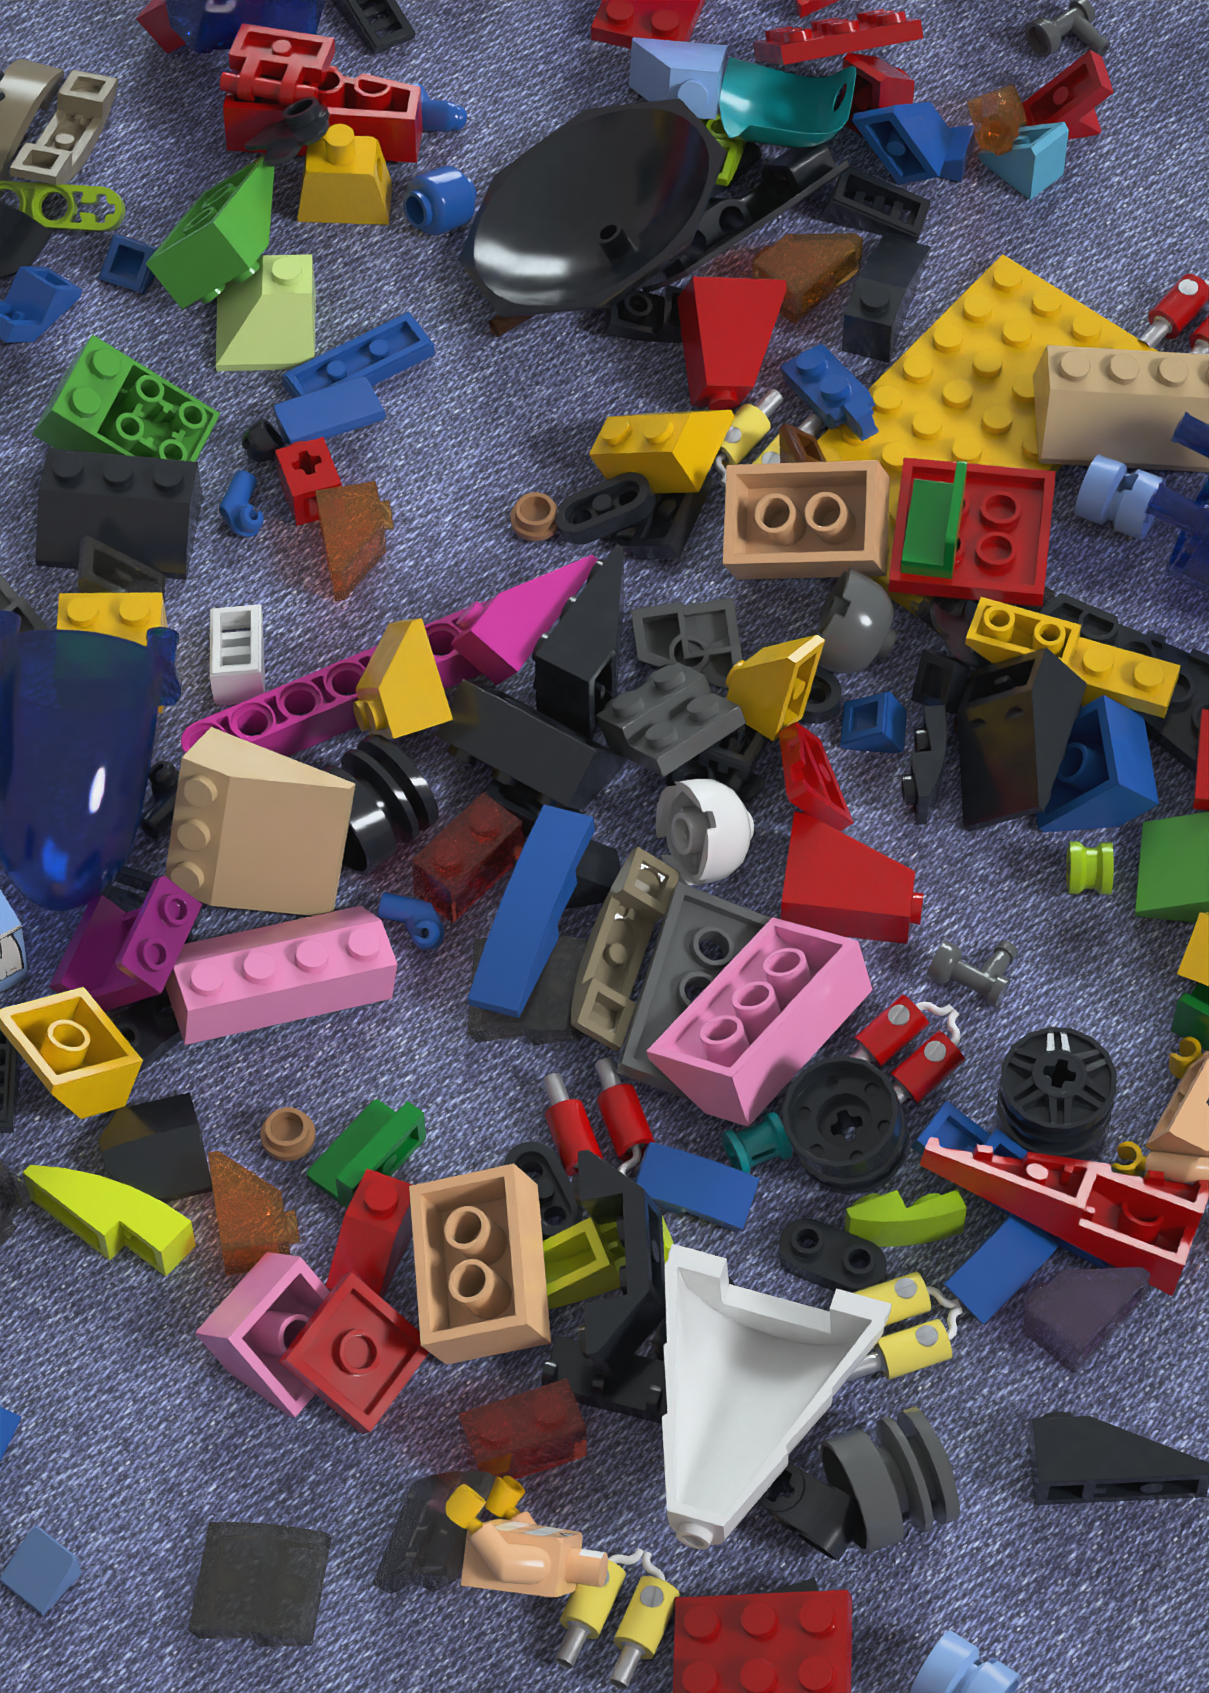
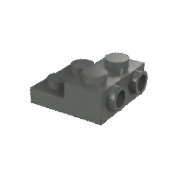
M678 662L651 673L642 686L609 700L603 711L595 715L607 745L611 750L662 777L746 723L739 705L712 693L704 674Z

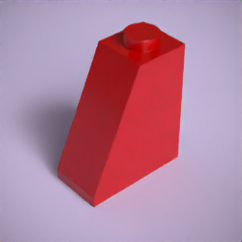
M696 276L690 279L678 296L677 303L691 406L709 407L710 410H732L738 408L753 389L787 290L786 280Z
M794 811L781 901V920L843 937L907 944L909 925H920L924 893L914 892L916 871L806 813Z

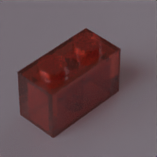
M483 792L411 860L414 894L420 899L430 902L437 912L454 923L513 866V860L519 859L524 847L523 822Z
M567 1378L459 1413L461 1444L479 1492L486 1490L497 1476L502 1479L504 1476H511L516 1480L587 1456L586 1425Z

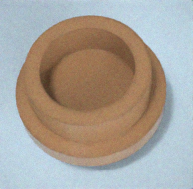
M532 492L523 495L511 510L510 520L512 529L518 536L529 541H542L550 538L559 529L555 522L557 504L548 495Z
M284 1107L275 1110L266 1118L261 1127L260 1137L264 1150L271 1157L281 1161H294L310 1152L315 1143L316 1133L314 1124L308 1115L296 1108Z

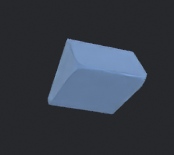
M35 1525L26 1535L0 1576V1583L43 1616L82 1573L77 1557Z

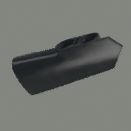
M824 143L809 148H790L763 166L761 170L763 184L739 200L710 197L686 254L642 285L644 294L668 286L689 275L832 182L850 168L849 160H845L836 167L829 148ZM722 212L723 220L720 226L719 217Z

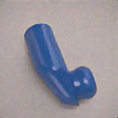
M239 470L234 474L219 505V513L234 534L241 537H252L259 532L260 527L263 525L264 517L261 510L256 513L253 509L254 506L249 504L258 480L254 475L243 470Z

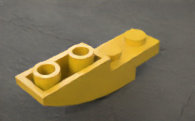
M984 597L980 598L966 636L965 644L987 660L995 664L1047 647L1087 683L1081 706H1085L1105 695L1127 708L1165 718L1181 665L1080 637L1081 625Z

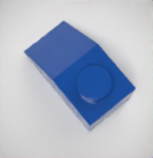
M931 102L893 105L854 113L852 122L898 185L940 176L953 133Z

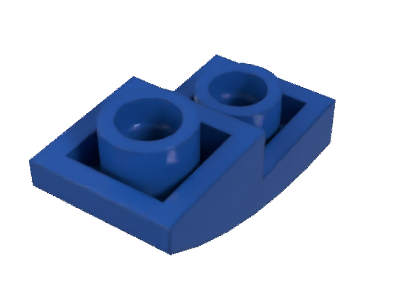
M649 1142L634 1182L645 1189L657 1206L678 1215L688 1212L736 1233L744 1228L760 1178L702 1156Z
M1013 1213L979 1244L980 1247L942 1283L968 1312L983 1325L1059 1247L1042 1228Z

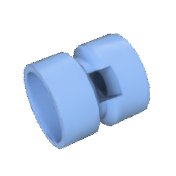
M1098 454L1084 477L1076 500L1074 514L1099 525H1103L1109 520L1113 521L1114 530L1143 540L1158 512L1166 480L1140 469L1129 474L1124 463Z
M949 1630L928 1655L914 1680L910 1693H1015L1022 1675L995 1658L985 1663L980 1661L979 1648Z

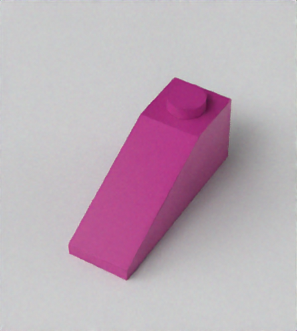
M592 554L503 591L483 605L477 600L474 601L456 622L462 630L450 645L495 685L500 684L519 671L533 652L538 639L542 634L549 631L560 616L567 600L575 595L587 580L592 567L598 559Z

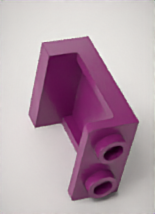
M165 876L154 879L141 908L127 913L103 895L90 899L49 987L58 994L84 987L103 1011L161 994L202 903Z

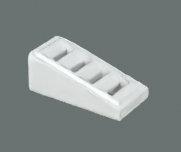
M261 605L210 609V683L213 700L216 705L240 704L265 693L263 615ZM251 628L249 631L222 632V630Z

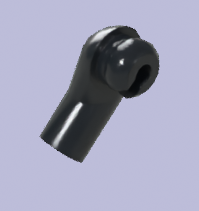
M169 761L155 763L148 772V778L152 783L151 790L155 804L138 819V823L141 829L152 838H157L173 822L180 772L176 771L174 764Z

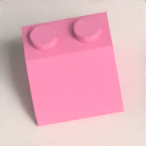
M266 1252L197 1329L195 1334L230 1374L288 1416L296 1417L315 1396V1393L278 1361L330 1291L300 1256Z

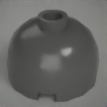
M849 568L848 572L844 571L825 600L819 612L822 618L817 632L811 629L809 636L818 635L825 639L818 663L820 667L835 673H856L867 668L876 656L885 659L896 641L898 632L890 628L894 616L891 598L881 585Z

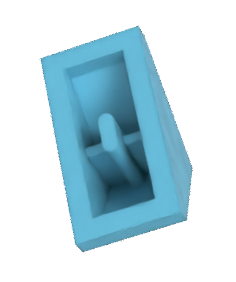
M1065 122L1010 128L977 153L981 163L1031 200L1064 174L1069 129Z

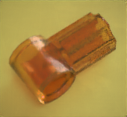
M1012 83L967 100L980 149L989 150L996 156L1012 151V144L1020 135L1019 127L1027 124L1025 111L1015 85Z

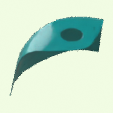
M729 57L719 100L723 128L731 139L771 146L809 148L832 139L849 118L856 79V67L850 66L832 76L819 78L795 75ZM846 84L847 88L844 99L838 110L834 112L836 97L841 87Z

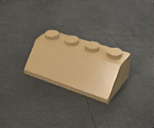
M1046 346L1033 374L1039 463L1090 466L1094 458L1100 454L1124 463L1126 468L1209 472L1208 354Z

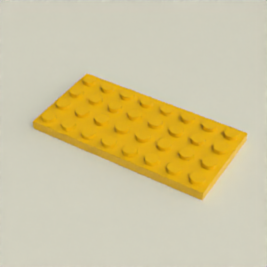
M1002 254L868 389L875 403V406L871 409L874 412L872 416L879 432L861 441L843 423L832 430L829 428L817 440L827 462L878 460L890 477L887 576L867 577L881 585L893 601L917 617L937 597L888 592L904 457L950 462L965 461L972 464L1056 472L1064 465L1039 463L1033 374L1047 345L1140 351L1157 350L1154 348L1150 349L1149 345L1141 340L1137 341L1138 338Z

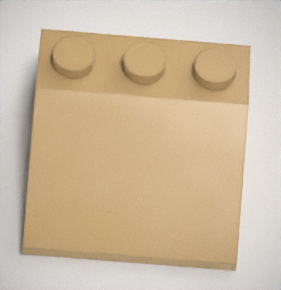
M211 727L181 759L165 877L196 900L210 906L309 916L333 912L356 784Z

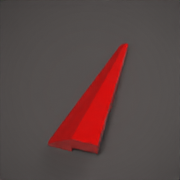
M932 1137L927 1142L919 1164L1170 1296H1173L1209 1198V1180H1198L1194 1184L1166 1181L1164 1172L1148 1170L1144 1177L1111 1172V1164L1027 1152L1023 1159L993 1155L992 1146L977 1144L973 1152L943 1148L939 1146V1139Z

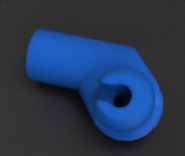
M411 84L421 87L422 124L424 131H459L465 126L467 113L462 106L455 105L454 102L446 100H431L422 84Z
M389 892L383 893L378 909L379 918L404 923L413 943L423 950H433L442 943L445 936V927L430 902Z

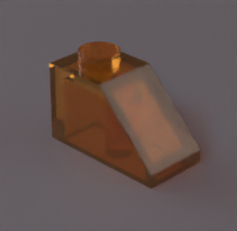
M856 233L786 234L773 246H766L759 251L752 263V279L786 280L787 290L779 313L795 325L861 270L863 238Z
M376 481L316 490L318 521L335 602L345 600L386 552L385 531L394 529L389 499L379 500Z
M220 1151L208 1152L226 1276L249 1272L266 1252L291 1255L289 1245L300 1243L295 1210L284 1212L281 1191Z

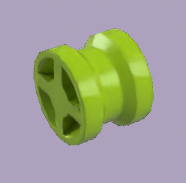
M1069 841L1066 858L1067 893L1079 895L1084 889H1094L1100 895H1111L1114 873L1112 842H1100L1096 847H1085L1080 841Z

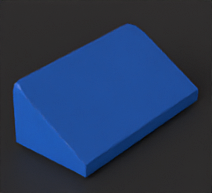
M358 377L277 403L273 406L281 438L288 445L320 437L327 439L383 421L386 418L383 406L370 382L365 377Z

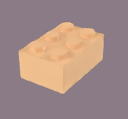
M878 460L727 465L723 565L737 580L840 577L844 571L848 572L849 568L865 576H887L889 475Z
M513 1163L409 1186L421 1346L448 1365L551 1344L538 1184Z

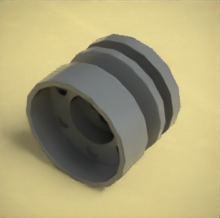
M916 1406L898 1412L897 1423L890 1416L877 1420L876 1438L878 1448H876L868 1434L860 1427L821 1442L820 1453L827 1483L842 1490L858 1502L864 1523L852 1541L864 1555L903 1541L904 1526L902 1513H904L907 1520L919 1533L932 1529L933 1518L940 1525L959 1519L960 1505L958 1492L948 1455L930 1422Z

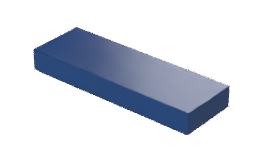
M408 311L281 374L282 385L292 398L358 377H365L373 386L434 356V343Z

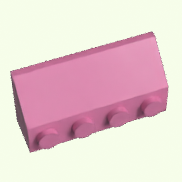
M356 906L184 944L165 987L184 1044L188 1045L392 999L398 964L382 920L363 906Z
M772 917L646 1051L649 1060L705 1114L748 1127L873 990L859 942L854 939Z

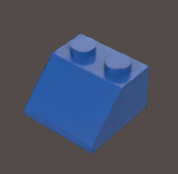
M1105 695L1080 708V713L1073 724L1066 745L1065 757L1060 763L1051 789V798L1045 810L1036 813L1039 830L1046 833L1120 827L1159 805L1143 715Z

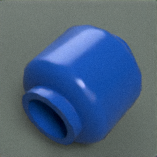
M454 166L438 167L419 174L410 180L403 198L404 213L411 225L420 229L425 234L433 236L443 234L471 221L475 212L476 188L473 182Z

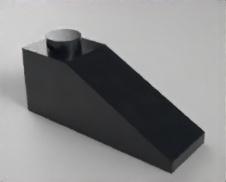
M887 235L883 236L859 275L844 313L842 351L887 363L890 362L930 255L931 246Z
M1057 1411L1045 1414L1041 1418H1032L1028 1446L1035 1505L1200 1498L1207 1496L1209 1489V1462L1092 1416H1074L1070 1412Z

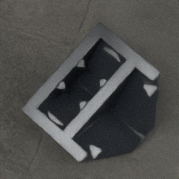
M190 1092L117 1109L98 1139L105 1171L117 1182L131 1186L164 1203L214 1191L201 1131Z

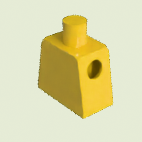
M335 124L329 127L326 134L319 141L307 145L301 178L298 222L389 225L393 186L377 139L370 136H354V132L349 126Z

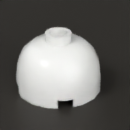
M712 779L675 782L676 786L666 787L662 791L657 805L655 826L657 838L666 837L667 846L671 855H661L663 862L679 871L678 882L688 886L712 883L725 879L743 863L747 854L750 840L754 833V823L751 814L746 810L740 798L731 788Z

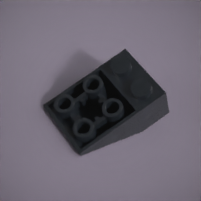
M618 544L606 560L599 559L594 564L588 575L586 587L578 597L573 595L567 600L561 611L559 623L551 634L547 632L542 634L532 653V660L535 661L533 689L536 690V709L589 738L593 736L600 726L595 715L603 711L609 700L617 697L624 612V547Z
M1047 647L971 671L957 711L963 826L968 832L1042 812L1051 798V789L1060 763L1065 757L1066 745L1073 724L1080 713V704L1087 683Z

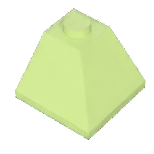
M312 254L263 255L257 259L260 265L259 269L247 280L237 284L232 279L225 284V289L217 296L216 371L291 370L315 358L316 289Z

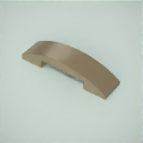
M19 58L4 71L5 75L0 82V89L5 94V98L0 101V181L10 180L7 167L39 108L47 110L64 78L63 69Z
M72 70L57 93L56 113L36 144L27 142L24 144L10 166V176L54 185H63L69 182L86 163L101 135L118 88V78Z
M638 846L631 851L598 914L579 966L571 1005V1025L614 1051L622 1048L636 1007V1003L629 998L654 924L664 917L672 890L680 876L679 871Z

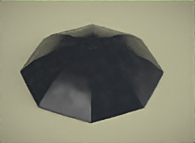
M680 98L585 109L494 175L459 257V262L501 317L612 308L686 254L702 219L727 152Z

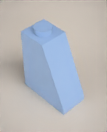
M633 37L629 87L649 102L680 98L697 118L715 120L719 109L721 86L726 70L727 45Z

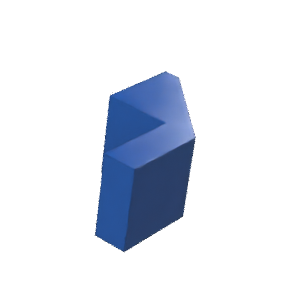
M20 266L5 301H0V339L6 343L34 342L80 298L83 290L48 267Z

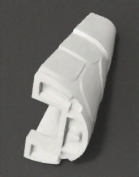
M675 1244L671 1245L669 1259L665 1263L667 1343L663 1347L667 1414L662 1416L668 1522L671 1528L677 1532L676 1538L681 1543L695 1549L705 1550L710 1545H718L726 1540L787 1467L788 1455L828 1410L833 1396L881 1338L891 1312V1303L836 1289L830 1306V1312L731 1285L729 1284L726 1258Z

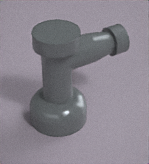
M1074 0L1070 3L1069 10L1053 20L1039 17L1028 23L1025 28L1028 44L1035 53L1042 57H1047L1055 52L1061 44V36L1069 31H1072L1082 42L1091 47V51L1100 56L1111 45L1091 24L1095 21L1096 15L1092 4L1088 0Z
M945 940L932 959L926 978L937 984H946L952 979L987 997L986 1004L997 1008L1011 982L1003 974L1008 964L1016 957L1018 950L1011 942L1006 940L1000 941L994 949V954L985 962L980 970L962 961L961 949L957 945Z

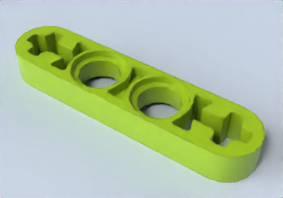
M0 181V192L6 190L15 192L20 203L18 209L51 230L111 232L118 228L125 218V203L121 196L110 188ZM52 193H59L67 201V211L59 220H48L42 213V202L46 196ZM83 194L80 203L84 205H98L100 197L106 196L107 203L115 207L114 214H107L105 222L99 223V218L95 214L80 212L82 221L76 223L74 220L77 215L78 205L75 195Z

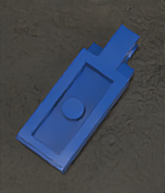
M822 343L780 365L783 379L788 386L831 430L844 423L861 441L879 432L872 416L874 412L871 408L875 406L870 392Z

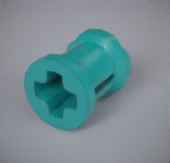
M775 1112L765 1114L762 1122L736 1133L730 1129L721 1134L724 1151L732 1168L745 1173H749L750 1168L773 1158L779 1157L781 1160L792 1157L791 1143L782 1121Z

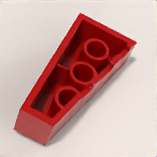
M331 65L323 84L303 82L304 85L318 87L317 99L319 104L325 105L330 113L328 119L329 127L335 124H344L352 128L354 136L374 137L379 142L385 161L417 163L423 132L421 87L364 73L355 79L343 76L338 71V67ZM231 69V73L240 74L241 72L238 70ZM263 74L261 75V78L282 81L283 79L281 77ZM226 92L223 115L227 151L266 153L267 150H246L244 145L270 124L284 120L282 113L287 106H281L279 100L256 97L254 101L243 100L237 97V93ZM307 145L302 146L297 156L306 155Z

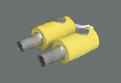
M770 389L755 406L744 404L734 413L735 418L713 461L716 470L722 475L720 481L722 486L726 487V466L739 465L770 431L771 425L768 417L783 402V397L777 390ZM810 414L798 429L815 436L824 423L816 414ZM779 434L752 464L780 463Z
M915 1271L853 1292L854 1294L892 1304L885 1326L929 1312L931 1310L929 1295L934 1296L942 1306L953 1309L948 1314L947 1322L949 1329L947 1332L943 1323L937 1318L881 1337L874 1345L875 1352L866 1355L846 1380L847 1382L878 1371H882L885 1378L890 1380L952 1358L950 1340L956 1335V1317L963 1313L962 1307L958 1299L948 1300L939 1289L931 1286L926 1287L919 1272Z
M637 1548L635 1553L630 1556L617 1554L609 1557L607 1576L602 1587L577 1584L575 1591L571 1592L559 1619L560 1623L568 1630L554 1659L558 1665L572 1669L585 1639L599 1638L626 1577L625 1571L616 1563L634 1564L641 1557L644 1569L653 1576H643L640 1578L613 1641L621 1649V1653L610 1675L609 1683L617 1688L627 1689L640 1658L652 1659L675 1608V1598L680 1597V1593L673 1585L665 1581L662 1571L651 1564L652 1554L650 1552Z

